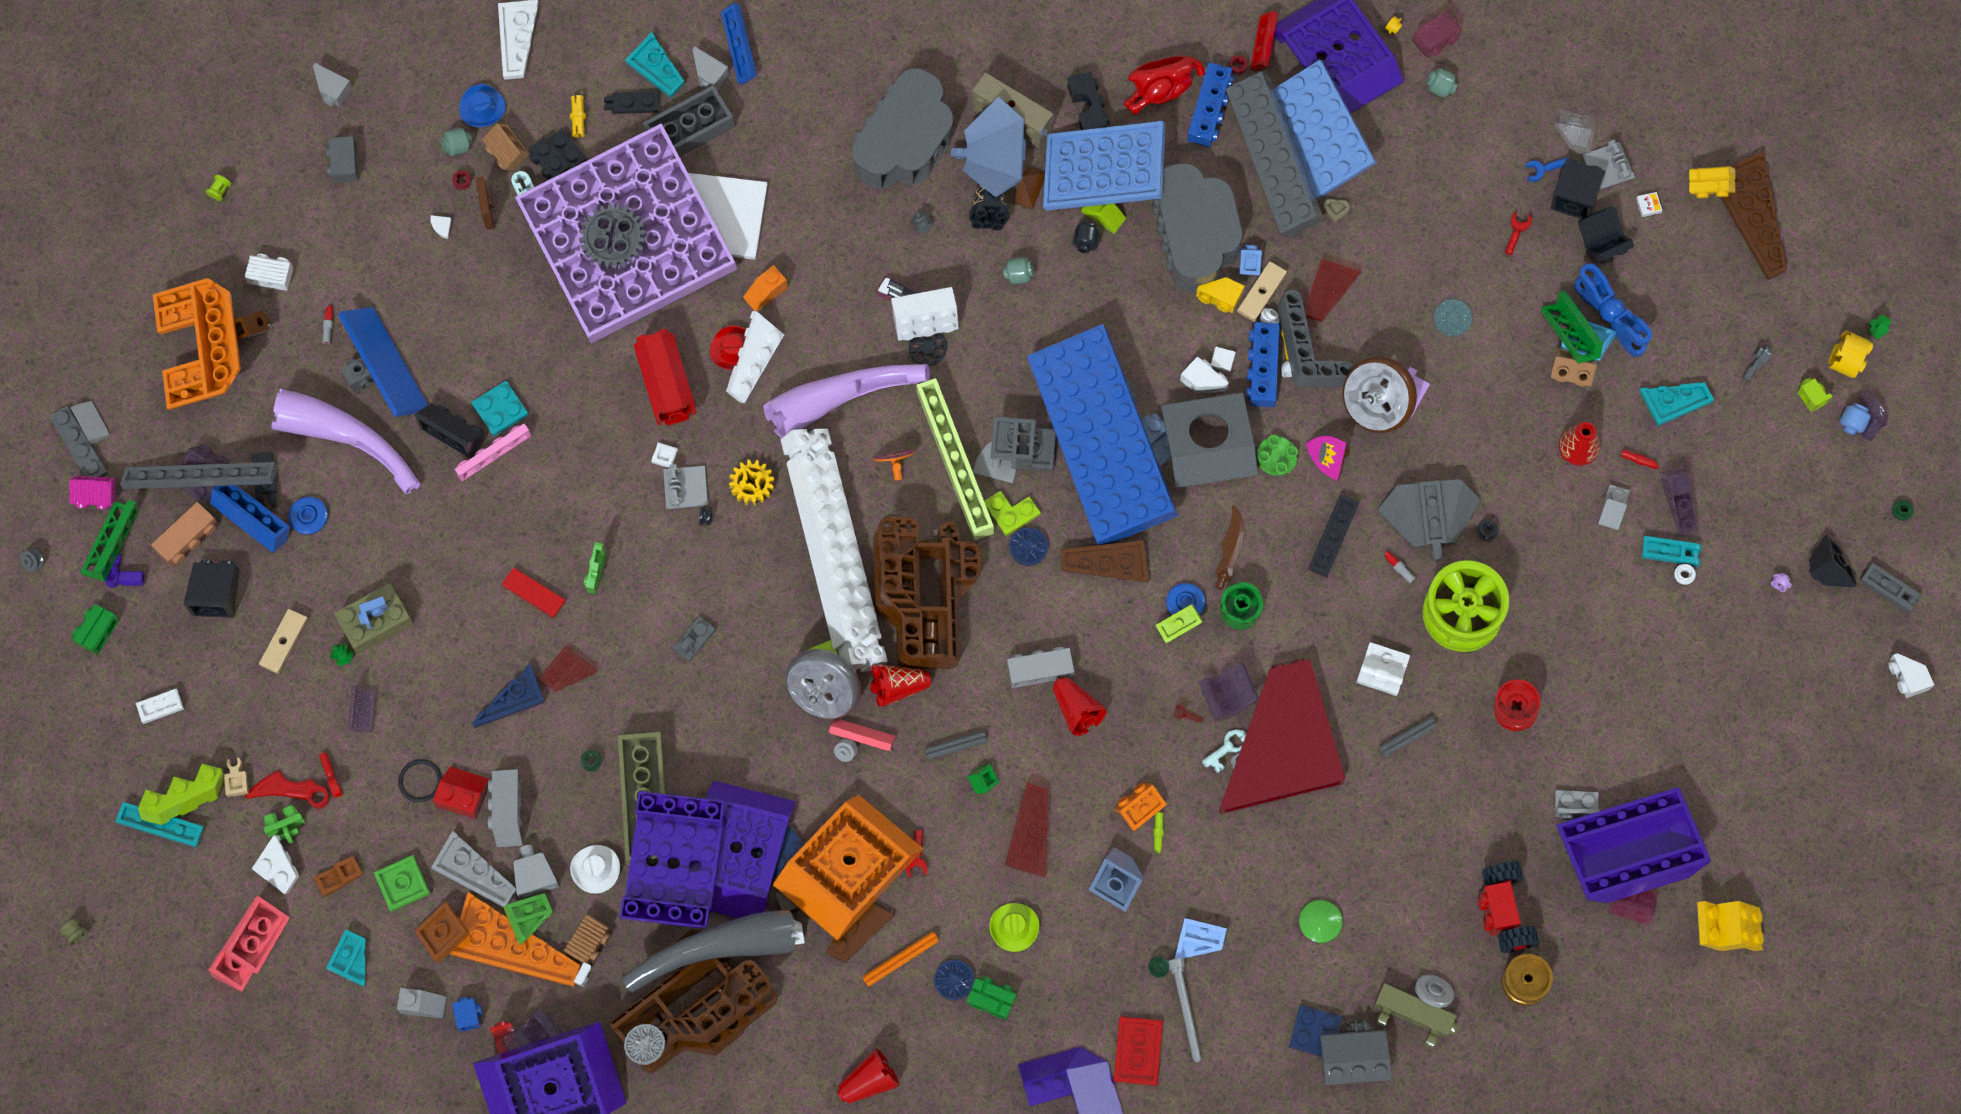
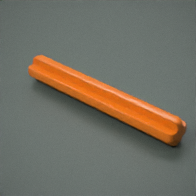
M930 932L862 977L863 981L867 986L873 985L938 943L937 935L934 932Z

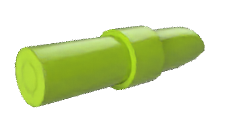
M1157 812L1155 814L1153 837L1154 850L1160 854L1164 837V813Z

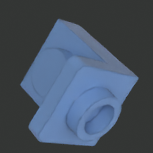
M1245 245V248H1240L1239 274L1260 275L1262 250L1257 249V245Z
M382 596L359 605L361 612L357 614L361 625L366 624L367 628L371 629L372 625L369 617H378L384 614V611L388 610V606Z

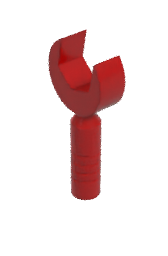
M1516 212L1512 215L1510 223L1515 231L1512 232L1504 253L1508 255L1513 254L1520 236L1519 232L1528 230L1531 225L1532 218L1530 214L1528 215L1527 222L1524 223L1516 220Z
M326 752L321 753L319 757L326 777L329 778L327 782L331 793L334 795V798L340 797L343 794L336 777H334V771L328 754Z
M916 830L914 841L922 847L923 831ZM922 852L906 868L907 876L910 879V870L915 866L923 869L924 877L927 874V865L920 859Z

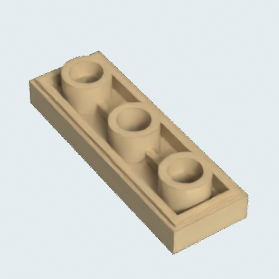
M1269 261L1237 312L1255 322L1286 276L1287 271ZM1262 290L1265 294H1260L1259 291Z
M288 609L259 665L279 674L308 618ZM287 640L286 644L284 645L281 644V641Z

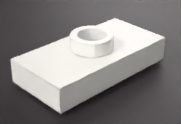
M177 689L136 703L143 724L184 710Z

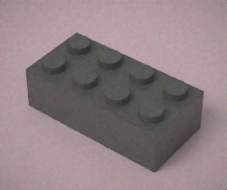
M714 85L643 122L644 131L662 123L679 157L735 127L734 118Z

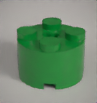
M1246 582L1229 586L1224 591L1220 603L1222 620L1228 626L1238 630H1246L1254 626L1260 619L1263 609V599L1259 590L1254 585ZM1241 604L1245 605L1243 608L1238 607Z

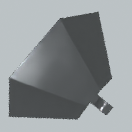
M1460 479L1397 485L1377 511L1413 547L1431 545L1432 561L1443 559L1441 544L1456 543L1480 499Z

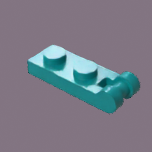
M1644 536L1641 558L1699 567V553H1701L1702 545ZM1685 551L1691 552L1690 556H1685Z

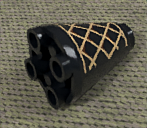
M977 183L969 210V220L974 229L992 228L995 231L1003 229V225L1009 220V209L1003 193L995 197Z

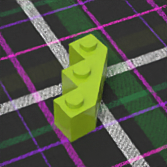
M202 764L195 782L173 777L166 795L145 790L138 807L141 820L163 825L180 814L182 816L197 809L199 805L207 801L210 803L218 799L225 781L223 770Z

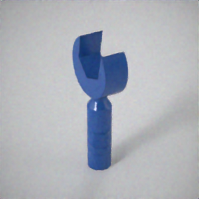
M1565 157L1546 163L1544 166L1538 161L1528 162L1525 168L1533 167L1537 174L1536 176L1528 177L1527 180L1531 182L1541 180L1545 171L1564 167L1566 160L1569 158Z

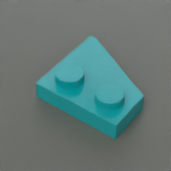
M345 929L326 969L364 987L365 938Z

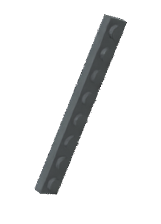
M275 462L126 467L120 485L123 489L273 484L278 466Z

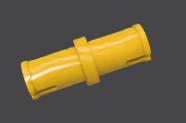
M576 95L577 99H575V96H571L572 113L570 114V120H572V136L579 137V134H581V137H584V120L586 119L583 104L584 97Z

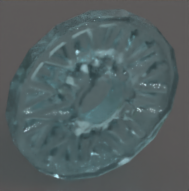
M1450 299L1438 305L1434 312V323L1441 333L1456 337L1464 334L1469 329L1472 323V313L1465 303Z

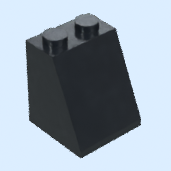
M1567 159L1553 192L1551 209L1579 219L1592 215L1606 171L1599 166H1588L1579 160Z
M201 560L200 562L193 563L184 599V606L192 616L234 618L239 577L237 565L231 561L213 563L210 560Z

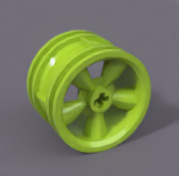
M1476 561L1452 563L1438 572L1430 585L1422 610L1425 627L1430 636L1447 649L1458 652H1471L1481 649L1489 644L1497 635L1508 612L1509 593L1501 576L1491 567ZM1464 582L1474 584V589L1465 588ZM1445 586H1448L1454 592L1452 600L1436 599L1437 592ZM1488 594L1494 607L1483 605L1482 597ZM1465 601L1470 602L1468 607L1464 605ZM1454 611L1460 617L1455 628H1453L1441 616ZM1479 615L1489 624L1484 629L1472 632L1471 618Z

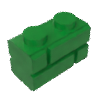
M94 604L92 608L86 610L84 614L85 620L82 625L74 629L72 640L76 645L98 656L118 624L119 618L108 610Z
M984 976L981 979L976 977L967 999V1005L1007 1021L1017 997L1014 989L1007 985H1002V987L994 985L992 979Z

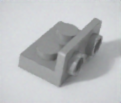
M1555 790V817H1560L1562 821L1573 820V818L1583 817L1600 811L1598 810V792Z

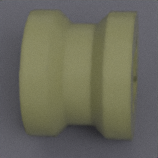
M77 918L70 920L60 929L61 934L68 938L67 942L70 945L77 944L88 934V931L80 926L81 922Z

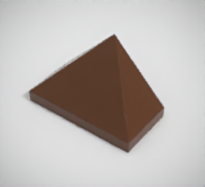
M1027 167L1022 174V180L1019 182L1014 203L1033 209L1045 180V172Z

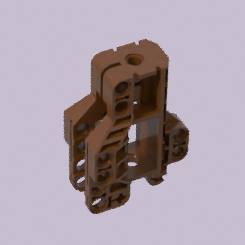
M884 517L879 522L878 529L873 536V606L878 615L896 628L897 662L900 667L915 669L954 668L960 661L958 601L975 584L980 576V548L974 542H960L959 530L956 524L950 521L941 525L937 533V542L932 540L919 542V525L914 518ZM888 522L893 526H882V524ZM908 523V524H910V527H914V528L911 530L910 528L905 527V526H906V524ZM945 531H949V533H952L950 538L947 537V533ZM964 551H971L974 557L966 556ZM919 559H939L940 607L921 606ZM965 571L973 572L975 577H968Z
M692 929L688 931L686 934H684L682 937H680L678 940H676L673 944L687 937L695 935L701 931L697 929ZM730 957L714 958L679 967L664 974L662 982L608 1024L623 1044L627 1034L634 1027L641 1024H651L663 1033L666 1042L662 1056L651 1064L640 1065L647 1073L656 1072L683 1050L716 1056L741 1037L746 1027L777 1003V994L770 980L760 967L752 960H745L732 969L726 961ZM749 967L752 971L746 973L745 969ZM714 970H717L724 979L674 1017L667 1007ZM758 983L762 987L759 990L757 988ZM770 993L773 994V998H772L771 1001H769V1002H763V1001H762V1000H763L764 998H766ZM751 1008H756V1011L753 1015H745V1013L748 1012ZM728 1009L729 1012L722 1016V1012ZM657 1014H660L663 1018V1023L656 1017ZM707 1023H714L706 1030L704 1029ZM732 1023H738L735 1029H728ZM721 1036L717 1043L711 1042L714 1037Z

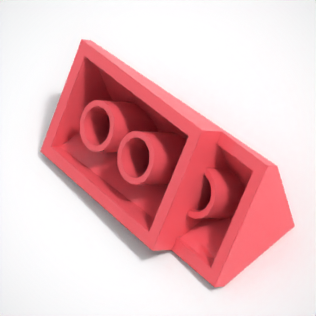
M256 896L208 971L212 977L242 992L252 973L258 974L290 917L261 897Z

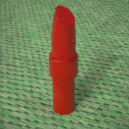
M1625 449L1622 450L1620 457L1634 461L1641 466L1659 469L1656 461L1646 458L1639 453L1636 454Z

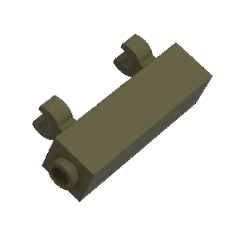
M1385 983L1374 1007L1382 1010L1376 1023L1383 1027L1386 1025L1389 1015L1392 1014L1430 1031L1424 1044L1430 1048L1434 1047L1438 1035L1445 1039L1449 1034L1453 1035L1458 1024L1454 1022L1457 1015L1441 1008L1433 1007L1423 1000Z

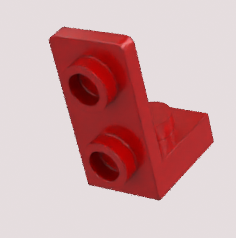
M501 1021L495 1023L494 1027L490 1028V1033L495 1038L498 1054L519 1048L516 1029L511 1023Z

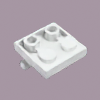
M1370 642L1356 683L1397 696L1410 655Z

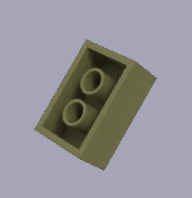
M391 583L334 613L357 655L413 625ZM383 596L388 610L378 617H369L372 625L371 629H368L366 624L361 625L357 614L361 612L359 605Z

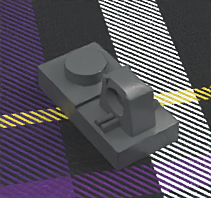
M699 616L676 643L673 650L690 662L716 629Z

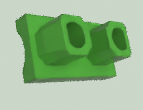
M294 805L283 809L286 819L278 821L275 813L264 816L266 826L264 831L269 838L279 834L278 836H280L281 840L287 839L289 844L293 842L292 836L299 833L297 826L305 823L303 816L298 813Z

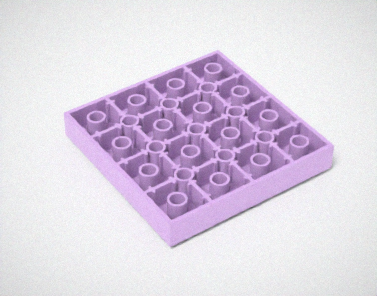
M662 123L515 197L590 343L737 270L731 253ZM609 203L613 209H615L618 203L621 210L625 206L628 207V213L634 210V217L640 216L641 221L639 223H644L645 228L642 230L647 233L646 236L642 237L646 239V244H640L644 251H637L640 258L632 257L633 264L628 261L625 262L626 268L618 264L617 270H615L614 265H611L609 270L606 269L605 264L599 268L598 261L592 264L590 261L591 257L586 258V251H582L581 246L585 243H580L579 238L583 237L579 231L586 229L583 227L582 222H589L586 216L590 215L593 217V209L599 213L601 205L605 210L608 209ZM614 220V224H613V226H614L613 236H612V237H609L610 240H611V247H610V250H609V252H608L609 254L612 253V249H613V248H612V243H613L612 241H613V237L616 236V234H615V227H616V223H617L618 220ZM603 222L600 225V228L606 229L609 227L610 223ZM623 225L620 228V231L626 232L629 230L630 226ZM599 242L596 248H604L606 242ZM619 245L616 250L619 252L624 251L626 245Z

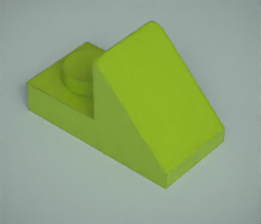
M1115 204L1086 206L1081 210L1083 214L1113 234L1117 232L1126 220V217Z

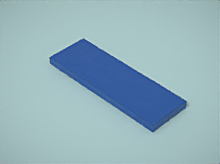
M370 307L341 311L338 316L393 416L416 414L428 404L375 309Z

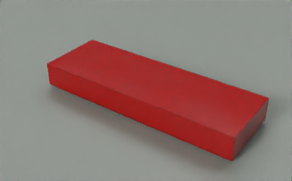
M1274 11L1259 17L1250 70L1254 72L1268 68L1278 16V13Z
M514 567L502 583L504 588L552 618L556 617L566 603L565 599Z

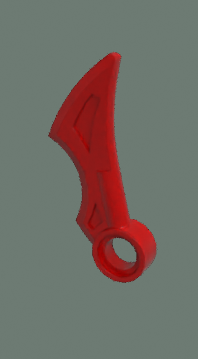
M279 770L263 778L249 790V794L245 795L246 799L262 796H285L308 800L310 805L316 809L326 807L330 801L328 791L313 780L292 782L284 778ZM322 792L324 799L319 803L314 802V794Z

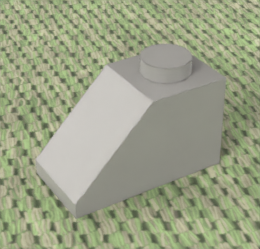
M694 47L693 55L699 85L704 90L714 85L716 90H718L729 76L728 66Z
M314 63L313 68L323 102L329 106L336 105L340 107L352 90L350 81Z
M400 988L397 1010L400 1014L443 1019L447 997L422 990Z

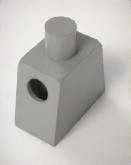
M532 845L520 847L522 859L514 861L516 892L519 899L558 888L559 885L544 854H534Z

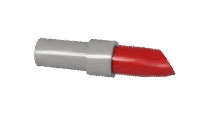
M331 305L327 306L325 311L323 344L331 343V332L333 329V307Z
M1389 551L1385 552V558L1394 567L1395 571L1398 574L1400 573L1411 584L1416 578Z

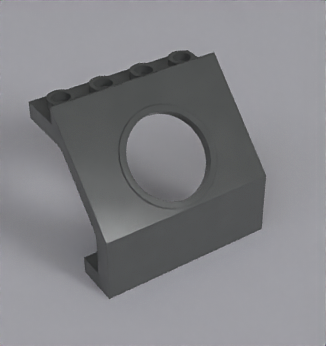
M1243 393L1167 403L1159 407L1171 455L1172 480L1175 488L1258 475L1255 446ZM1204 415L1219 417L1228 427L1227 439L1224 443L1214 448H1204L1197 445L1189 434L1190 425L1195 419Z

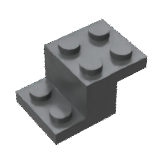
M994 417L991 459L1011 460V468L1053 472L1055 430L1035 428L1036 420Z

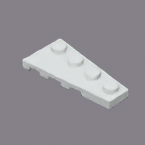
M538 0L498 3L504 80L524 78L539 5Z
M752 311L750 327L746 328L744 335L746 339L743 348L739 350V360L737 366L733 368L726 392L741 403L746 402L784 336L781 331L757 311Z

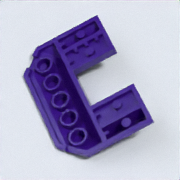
M1082 1047L1018 1064L1030 1107L1072 1095L1077 1114H1123L1108 1062Z

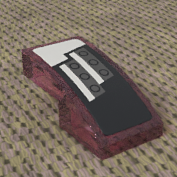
M886 275L875 291L878 296L890 301L891 298L920 293L910 286Z

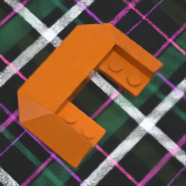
M206 278L153 294L157 332L162 335L195 325L199 360L162 370L167 409L171 410L225 394L241 370L231 292Z

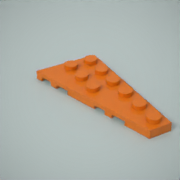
M467 893L460 920L470 935L450 955L575 987L576 983L574 980L581 968L578 963L534 935H531L522 945H519L508 918L471 893Z

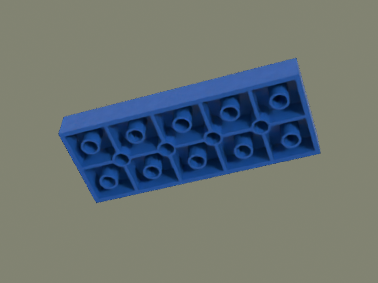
M1103 324L1028 355L1027 358L1096 542L1099 545L1112 544L1178 517L1173 499L1106 327Z

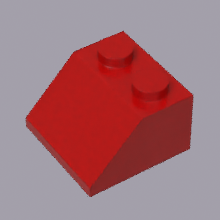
M449 767L439 782L433 803L436 807L477 819L488 788V780L491 779Z

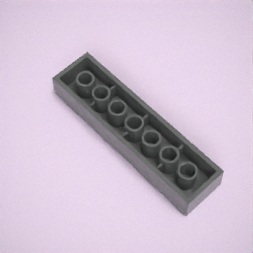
M1261 71L1226 88L1280 233L1286 237H1291L1323 222V215L1270 76Z

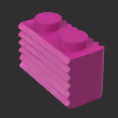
M90 476L71 477L69 479L70 504H76L78 508L97 505L98 509H108L116 500V479Z

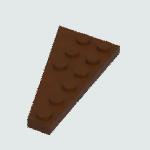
M1763 151L1729 166L1735 168V193H1728V197L1720 198L1768 281L1785 273L1787 266L1783 247L1781 246L1780 230L1777 226L1775 204L1768 179V168H1766L1765 153Z

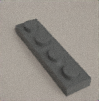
M68 406L50 415L51 421L84 476L104 477L107 475V471Z

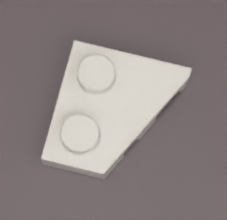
M274 835L252 869L281 892L287 894L299 878V874L292 865L288 852L284 851L280 843V836Z

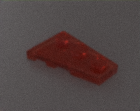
M1321 259L1304 310L1306 318L1323 322L1360 275L1361 271Z

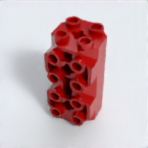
M661 329L652 335L644 334L636 338L637 342L633 346L657 425H661V422L666 425H673L687 421L690 414L693 413L694 416L697 414L674 334L669 333L668 329Z

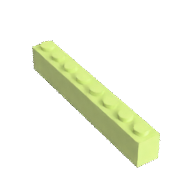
M935 378L917 384L918 398L972 537L975 541L994 534L993 523L938 382Z

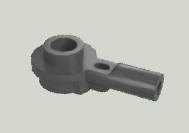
M1760 345L1753 354L1755 356L1754 362L1742 377L1744 380L1749 382L1756 370H1759L1769 359L1772 350L1769 349L1768 345L1763 347Z

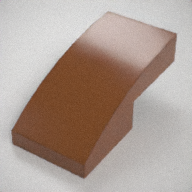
M351 856L334 864L333 868L314 876L313 880L324 898L355 881L363 873L354 856Z

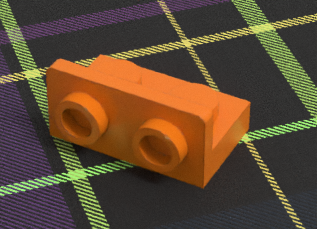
M1147 782L1138 784L1133 789V793L1122 797L1117 802L1118 805L1114 807V810L1120 813L1133 831L1167 805L1153 784Z

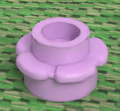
M1784 573L1774 574L1772 577L1771 585L1781 592H1785L1792 585L1789 576Z

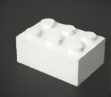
M952 287L891 298L893 320L898 341L911 340L914 337L921 336L928 337L942 332L949 333L959 329L957 306Z

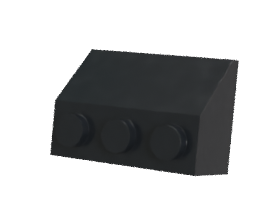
M430 403L415 414L421 430L470 459L475 456V453L486 440L483 434L484 431L476 425H468L466 420L457 414L455 416L448 413L449 410L443 405L439 404L436 406Z

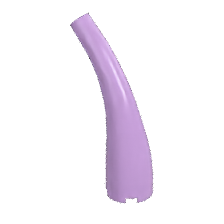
M928 364L881 366L813 381L797 386L768 401L763 406L767 421L772 420L777 427L774 429V432L780 438H783L791 430L806 428L831 410L860 395L886 387L929 381Z
M280 389L273 410L276 421H272L273 430L322 438L355 446L385 465L395 476V482L406 495L410 494L412 489L419 488L420 482L403 458L370 427L350 414L319 399L298 392Z

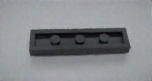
M1343 495L1339 496L1309 565V571L1328 578L1359 502Z

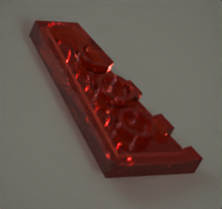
M1029 783L1026 784L1004 864L1005 866L1046 877L1047 874L1046 825L1048 789Z

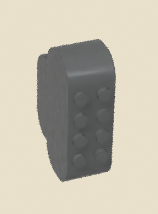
M909 69L903 72L895 83L892 82L889 85L887 95L884 99L881 98L876 105L877 110L873 115L870 114L865 122L866 126L863 130H859L854 138L855 142L852 147L853 170L861 182L875 189H885L895 184L897 180L903 184L916 185L925 181L931 174L953 139V115L950 108L942 101L943 87L937 77L922 69Z
M1176 164L1164 168L1162 198L1153 199L1152 211L1154 216L1157 215L1158 222H1156L1158 234L1162 236V241H1160L1162 252H1166V270L1171 271L1172 279L1178 288L1186 292H1197L1198 286L1219 280L1220 268L1231 265L1239 255L1242 229L1231 187L1222 179L1214 177L1204 179L1201 171L1193 165Z

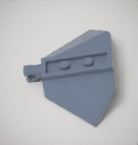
M998 96L964 130L967 149L951 148V157H955V159L967 158L963 171L995 197H998L1022 180L1026 140H1024V118Z

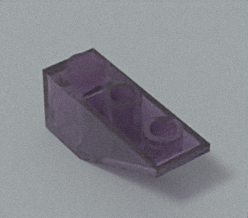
M1678 468L1660 473L1663 490L1679 537L1699 532L1688 472Z

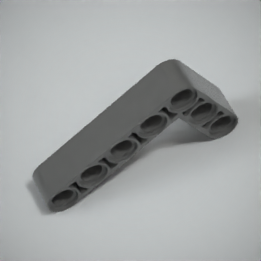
M1287 290L1278 303V312L1294 383L1299 387H1343L1349 371L1354 367L1353 364L1348 361H1315L1302 297L1296 290Z

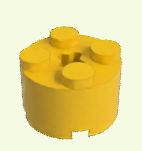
M1845 330L1839 337L1843 340L1839 344L1836 343L1828 361V364H1830L1828 368L1850 378H1855L1858 372H1863L1867 363L1864 359L1871 352L1873 343Z

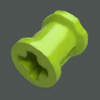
M216 174L213 184L205 192L210 197L222 201V195L227 187L231 186V182L223 176Z

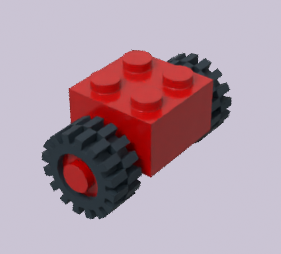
M1502 862L1482 869L1485 887L1477 901L1480 911H1484L1485 918L1482 919L1485 932L1488 931L1489 936L1497 935L1501 953L1523 951L1539 945L1535 926L1518 927L1521 922L1511 884H1516L1524 879L1520 862Z

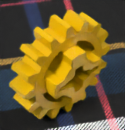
M748 460L747 465H744L742 462L740 463V469L734 467L735 475H730V480L733 482H730L729 486L733 489L731 491L732 495H737V501L740 502L744 499L745 505L749 501L756 505V500H760L763 503L764 496L770 498L769 491H774V486L772 485L774 477H770L772 475L771 469L766 471V464L759 466L758 460H756L755 464H751V461ZM743 475V480L738 484L739 478ZM748 477L755 482L756 488L751 483H748ZM764 481H766L765 486L761 491V484H763Z

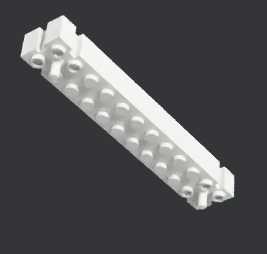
M807 429L791 430L781 439L784 455H789L790 457L787 467L833 649H838L839 656L844 658L855 671L859 668L861 672L871 671L872 665H884L888 661L884 646H879L878 640L882 637L834 452L828 449L832 444L828 429H813L810 433H807Z

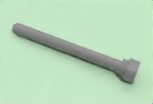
M1184 958L1167 961L1168 970L1175 977L1193 1060L1200 1062L1201 1053L1182 973L1186 967Z

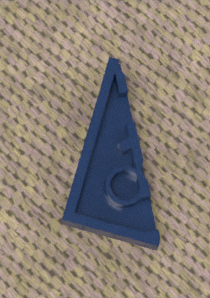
M528 664L525 670L516 679L514 678L509 683V686L503 689L483 712L481 711L476 716L475 721L472 722L474 728L544 703L531 664Z

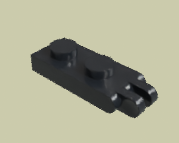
M658 91L612 93V97H604V103H612L605 104L604 110H612V114L659 112Z

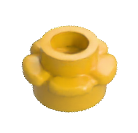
M1394 16L1386 25L1385 29L1389 32V35L1392 32L1396 34L1403 25L1400 23L1401 18L1398 19Z

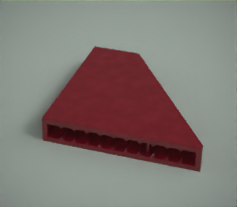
M1303 658L1292 661V664L1285 666L1283 663L1273 665L1272 669H1269L1219 809L1220 814L1344 783V772L1310 659L1305 661Z

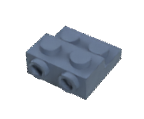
M1154 413L1152 416L1146 415L1142 421L1161 467L1171 458L1164 422Z

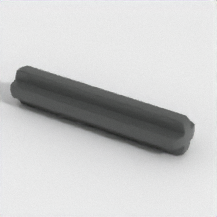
M1429 717L1379 747L1380 753L1384 757L1390 755L1435 729L1437 726L1436 722L1432 717Z
M984 731L976 732L926 747L925 754L927 759L936 758L986 743L987 738Z

